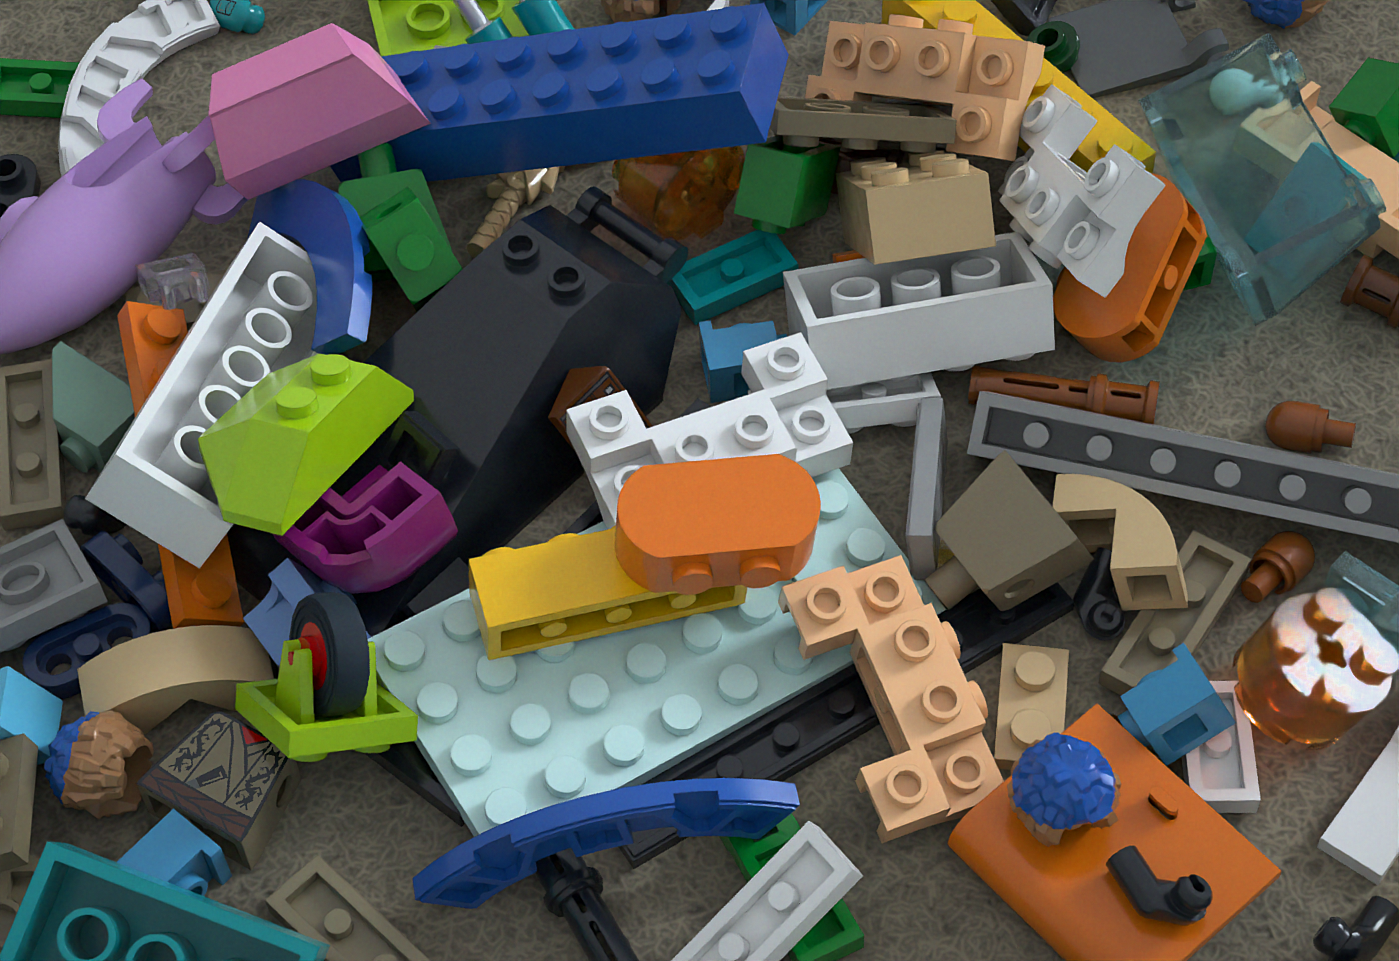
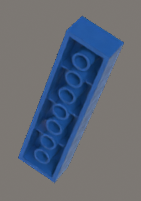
M758 3L381 56L395 71L401 83L431 123L386 143L392 145L397 172L421 169L426 182L766 143L789 54L765 4ZM358 154L330 166L341 183L362 178Z

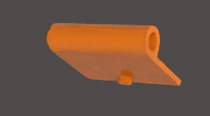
M1098 703L1064 730L1061 735H1069L1084 742L1088 741L1104 754V758H1106L1111 766L1112 772L1119 775L1122 785L1119 789V805L1114 811L1118 818L1117 822L1110 827L1102 829L1099 827L1092 828L1091 824H1082L1080 828L1072 830L1065 829L1062 833L1060 844L1047 847L1032 836L1031 832L1025 827V824L1017 818V813L1012 811L1007 785L1012 780L1011 775L959 821L950 834L947 843L949 848L1064 961H1187L1273 884L1282 872ZM1134 845L1157 879L1177 881L1179 877H1188L1190 874H1195L1205 879L1209 884L1213 900L1210 906L1206 908L1204 918L1187 926L1143 918L1133 908L1106 867V862L1119 850Z

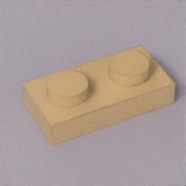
M1003 643L994 746V760L998 769L1011 770L1014 762L1019 761L1026 747L1036 739L1043 740L1047 735L1057 732L1061 734L1064 731L1069 662L1068 649Z

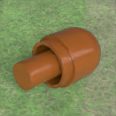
M1291 400L1281 402L1270 410L1266 418L1265 429L1269 439L1276 446L1311 454L1312 451L1322 452V443L1352 448L1356 423L1329 419V409H1323L1318 404Z
M1282 531L1272 536L1253 555L1249 567L1251 575L1241 584L1243 595L1251 602L1259 603L1283 580H1285V584L1274 592L1280 595L1286 591H1291L1310 573L1314 566L1315 550L1312 543L1307 537L1295 531Z

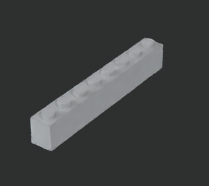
M979 391L967 454L995 459L1006 450L1016 464L1062 474H1082L1106 478L1130 488L1399 543V474L989 391Z

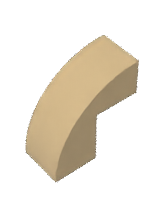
M1056 474L1052 507L1079 538L1089 553H1095L1097 547L1112 551L1110 571L1122 611L1188 608L1187 588L1175 539L1170 526L1155 505L1135 490L1106 478L1082 474Z
M225 625L189 626L144 635L99 654L77 669L85 716L90 711L100 713L112 710L113 712H120L125 720L141 729L143 734L151 731L189 699L237 711L235 709L236 683L274 679L269 654L250 628Z

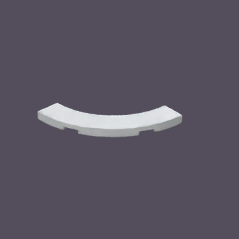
M146 0L138 5L136 11L127 15L118 23L113 22L92 43L80 61L71 80L60 119L58 151L61 177L80 160L104 144L99 137L97 118L100 109L108 100L126 86L141 78L143 79L150 70L165 58L183 48L218 34L220 25L207 0Z

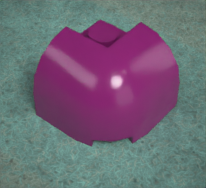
M400 461L389 472L381 465H378L343 496L338 495L329 487L283 536L273 534V536L284 548L325 583L354 594L378 592L408 579L456 537L458 529L441 493Z

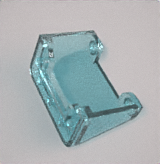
M1270 33L1138 100L1160 155L1175 185L1202 217L1207 235L1217 251L1216 259L1254 326L1278 315L1380 229L1378 215L1386 212L1384 201L1370 178L1360 182L1354 173L1347 175L1303 102L1298 85L1307 81L1299 60L1292 49L1281 53Z

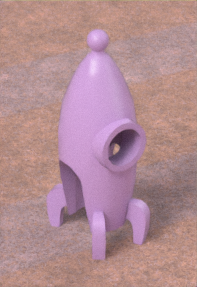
M141 78L119 91L100 109L97 118L99 137L104 142L102 146L80 160L39 197L21 198L8 207L0 218V355L37 346L87 323L117 301L147 272L172 244L192 215H195L199 220L207 224L215 225L225 223L236 215L248 200L228 183L224 186H213L216 181V172L211 160L204 152L215 140L209 116L189 134L184 132L178 137H171L165 144L161 145L147 116L137 123L132 120L138 110L153 95L152 87Z

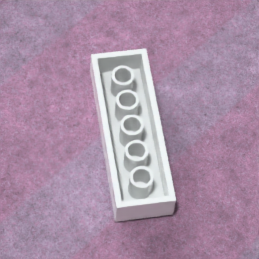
M259 222L226 270L85 498L199 569L232 527L233 523L223 521L217 497L211 486L199 451L198 438L267 374L318 354L311 350L317 311V289L313 266L306 251L263 223Z

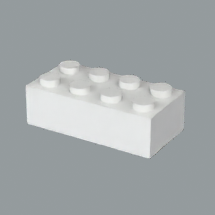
M1019 232L995 235L996 247L876 265L866 258L783 272L789 336L802 333L828 378L826 391L834 393L848 391L855 385L881 380L891 382L906 381L913 378L916 374L944 369L948 371H964L972 368L975 364L1000 359L1020 361L1032 357L1035 353L1055 350L1053 286Z

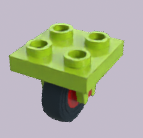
M314 593L298 602L292 615L289 640L283 642L278 679L236 683L235 709L283 754L295 761H320L327 757V753L352 749L363 753H381L390 749L391 744L417 740L418 715L377 682L375 643L373 641L368 642L365 625L357 606L349 596L341 593Z

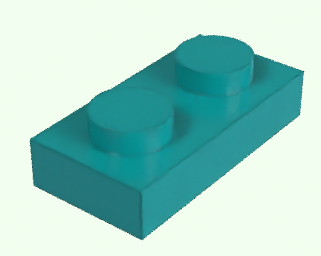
M757 229L687 260L682 269L666 284L673 288L679 304L694 325H697L699 322L706 321L784 286L783 272L799 269V264L777 234Z

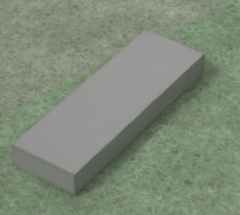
M921 398V403H918L905 535L910 574L913 575L914 580H925L938 569L940 536L934 528L937 521L942 517L948 445L943 398Z

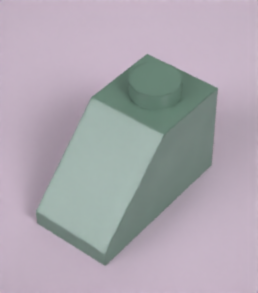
M60 341L52 349L53 420L63 442L59 448L66 460L79 471L86 473L91 468H94L101 473L135 419L130 385Z

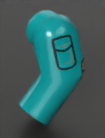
M210 0V7L221 28L237 33L244 30L248 34H256L261 30L265 20V12L261 6L252 5L250 0Z

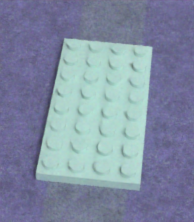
M839 468L812 477L819 491L821 510L812 554L805 567L790 580L777 581L773 585L764 588L747 587L746 599L743 604L488 660L469 589L367 639L368 642L373 641L376 647L377 682L418 715L417 740L414 742L459 810L461 817L474 837L512 819L551 805L591 794L641 785L854 663L849 653L852 643L803 660L798 649L801 636L790 612L783 614L778 603L782 586L843 565L846 572L850 573L902 555L910 573L908 558ZM604 521L577 535L607 530ZM911 575L923 604L932 603L937 615L945 611L946 608L924 580H914L913 575Z

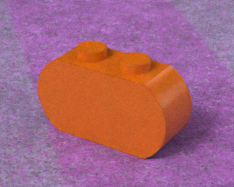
M1151 173L1166 186L1135 227L1127 247L1124 274L1106 298L1079 282L1066 267L1061 270L1057 279L1056 291L1053 295V310L1057 320L1087 351L1104 361H1131L1144 356L1158 346L1207 238L1206 227L1200 214L1170 180L1158 174Z
M780 454L644 465L627 479L618 497L615 531L616 556L624 572L635 583L654 593L676 591L679 594L693 595L713 587L743 585L748 588H764L773 585L777 581H787L795 577L805 567L812 554L821 510L819 491L812 477L802 466Z

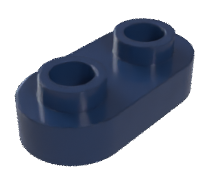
M101 531L80 546V550L92 571L124 603L133 604L141 608L146 613L154 633L164 631L172 626L163 573L157 571L151 575L142 567V557L124 535L119 533L112 538L105 531Z
M129 603L111 604L37 637L30 643L24 653L23 669L29 680L59 699L69 698L81 693L78 668L99 654L113 648L112 644L120 637L127 636L135 639L154 632L146 613L141 608ZM60 664L71 665L69 670L51 675L52 670Z

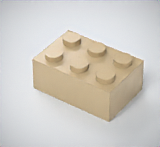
M936 149L934 153L910 152L908 153L909 163L902 164L886 162L885 157L854 160L850 162L851 171L836 173L845 244L874 265L996 247L988 172L969 165L968 159H956V154H944V149Z

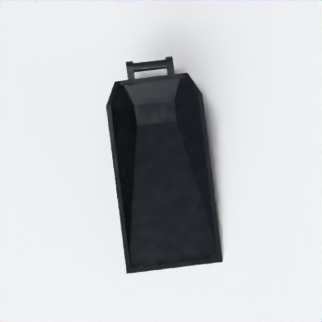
M593 186L585 190L578 199L575 208L567 215L548 205L520 219L478 254L363 362L364 364L379 367L411 388L414 393V402L405 411H418L460 448L437 489L454 518L458 529L456 537L408 579L378 592L352 594L357 602L355 605L359 610L365 630L371 637L409 619L402 609L458 557L469 567V559L481 557L490 550L504 547L585 473L576 452L548 418L570 369L595 366L608 367L645 416L650 414L664 401L663 394L682 311L673 288L666 283L682 269L688 257V248L672 237L663 239L612 205L611 196L599 188ZM598 225H601L650 260L641 267L591 233V231ZM401 415L330 486L333 491L343 496L377 467L375 463L385 444L390 439ZM233 524L227 532L236 582L260 602L266 597L271 588L272 581L268 574L286 558L310 570L284 548L272 533Z

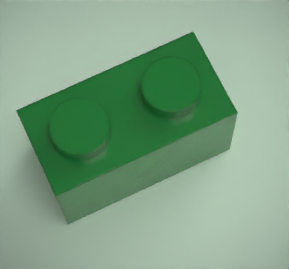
M778 136L767 138L766 143L749 144L747 146L734 214L752 218L751 226L753 228L775 234H785L787 228L805 226V222L825 215L841 147L819 141V146L816 147L783 144V137Z

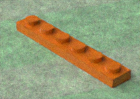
M126 301L117 315L135 417L188 333L184 309ZM227 533L200 569L158 544L173 629L200 625L242 626L244 619Z

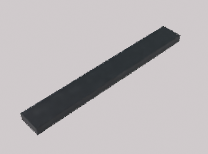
M1056 582L1011 609L1000 611L980 588L966 596L950 610L946 608L945 611L937 616L940 622L947 621L954 629L961 651L958 662L963 673L966 674L1000 654L1003 643L1017 644L1073 611L1074 601L1061 585ZM853 663L641 785L707 778L763 779L783 782L881 723ZM674 827L632 832L634 843L618 847L633 869L688 837H679L677 829Z

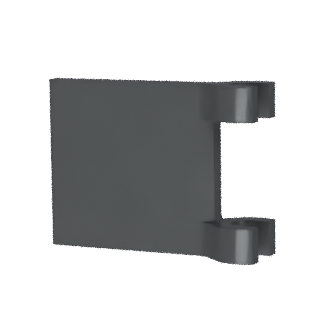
M1108 0L1047 19V22H1066L1076 30L1080 39V48L1077 61L1070 68V71L1077 86L1092 98L1136 89L1186 73H1196L1199 75L1212 73L1217 67L1228 64L1222 52L1229 50V43L1221 28L1204 31L1188 44L1173 16V12L1196 8L1195 0Z

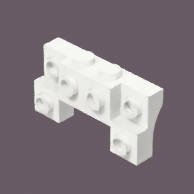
M1051 84L1043 96L1037 97L1030 103L1023 115L1019 136L1030 148L1024 156L1017 158L1008 168L1004 183L998 190L1002 195L999 201L1014 217L1009 226L1031 243L1029 249L1035 255L1056 269L1063 263L1079 282L1106 298L1124 274L1127 247L1135 227L1166 185L1146 171V166L1115 144L1104 158L1097 160L1090 167L1088 172L1069 160L1097 123V120L1081 109L1082 105Z
M801 332L743 351L741 374L751 390V394L647 429L627 390L566 409L567 435L588 476L607 529H611L616 525L618 497L624 483L635 471L644 465L780 454L795 461L811 477H815L850 464L853 441L826 395L828 378Z

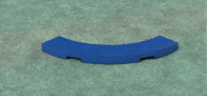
M296 179L257 196L247 239L257 224L261 222L287 240L300 242L311 260L317 289V311L311 350L324 355L340 354L366 342L371 315L373 284L372 275L364 271V256L370 251L366 232L362 227L363 223L356 209L346 198L318 182L306 179Z
M688 779L624 787L551 805L491 828L456 846L433 861L412 878L415 900L422 903L460 908H477L506 887L536 873V861L569 848H572L576 857H580L597 851L634 843L632 832L674 827L677 829L679 837L728 836L760 839L800 806L796 785L794 783L763 779Z

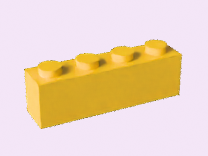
M616 525L611 529L584 535L573 533L561 534L553 537L546 543L518 549L500 547L486 552L481 557L469 559V594L488 660L737 606L745 603L747 587L743 585L713 587L693 595L679 594L676 591L660 593L649 591L635 583L619 564L615 552Z

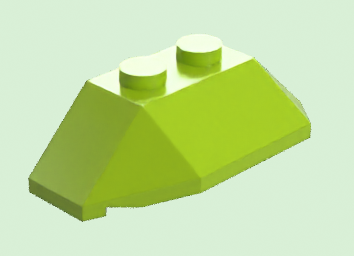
M319 353L267 374L198 438L199 451L211 486L217 497L223 521L283 536L414 402L413 390L377 366L351 361L347 357L338 354L324 355Z

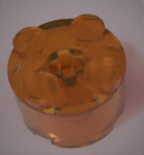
M740 146L614 160L612 177L619 182V190H614V193L620 201L665 238L672 237L675 240H684L694 233L700 239H703L723 223V211L739 189L745 161L744 153Z
M1325 587L1317 593L1298 594L1285 600L1243 642L1233 658L1232 668L1237 665L1239 682L1234 686L1237 701L1244 713L1264 734L1285 745L1293 739L1311 744L1307 748L1308 750H1321L1339 741L1385 698L1391 686L1392 674L1399 667V657L1395 648L1389 642L1382 639L1371 622L1352 607L1346 595L1334 588Z

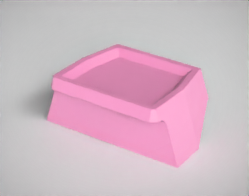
M333 23L212 74L208 116L211 120L224 179L247 200L431 124L401 83L395 71L370 44Z

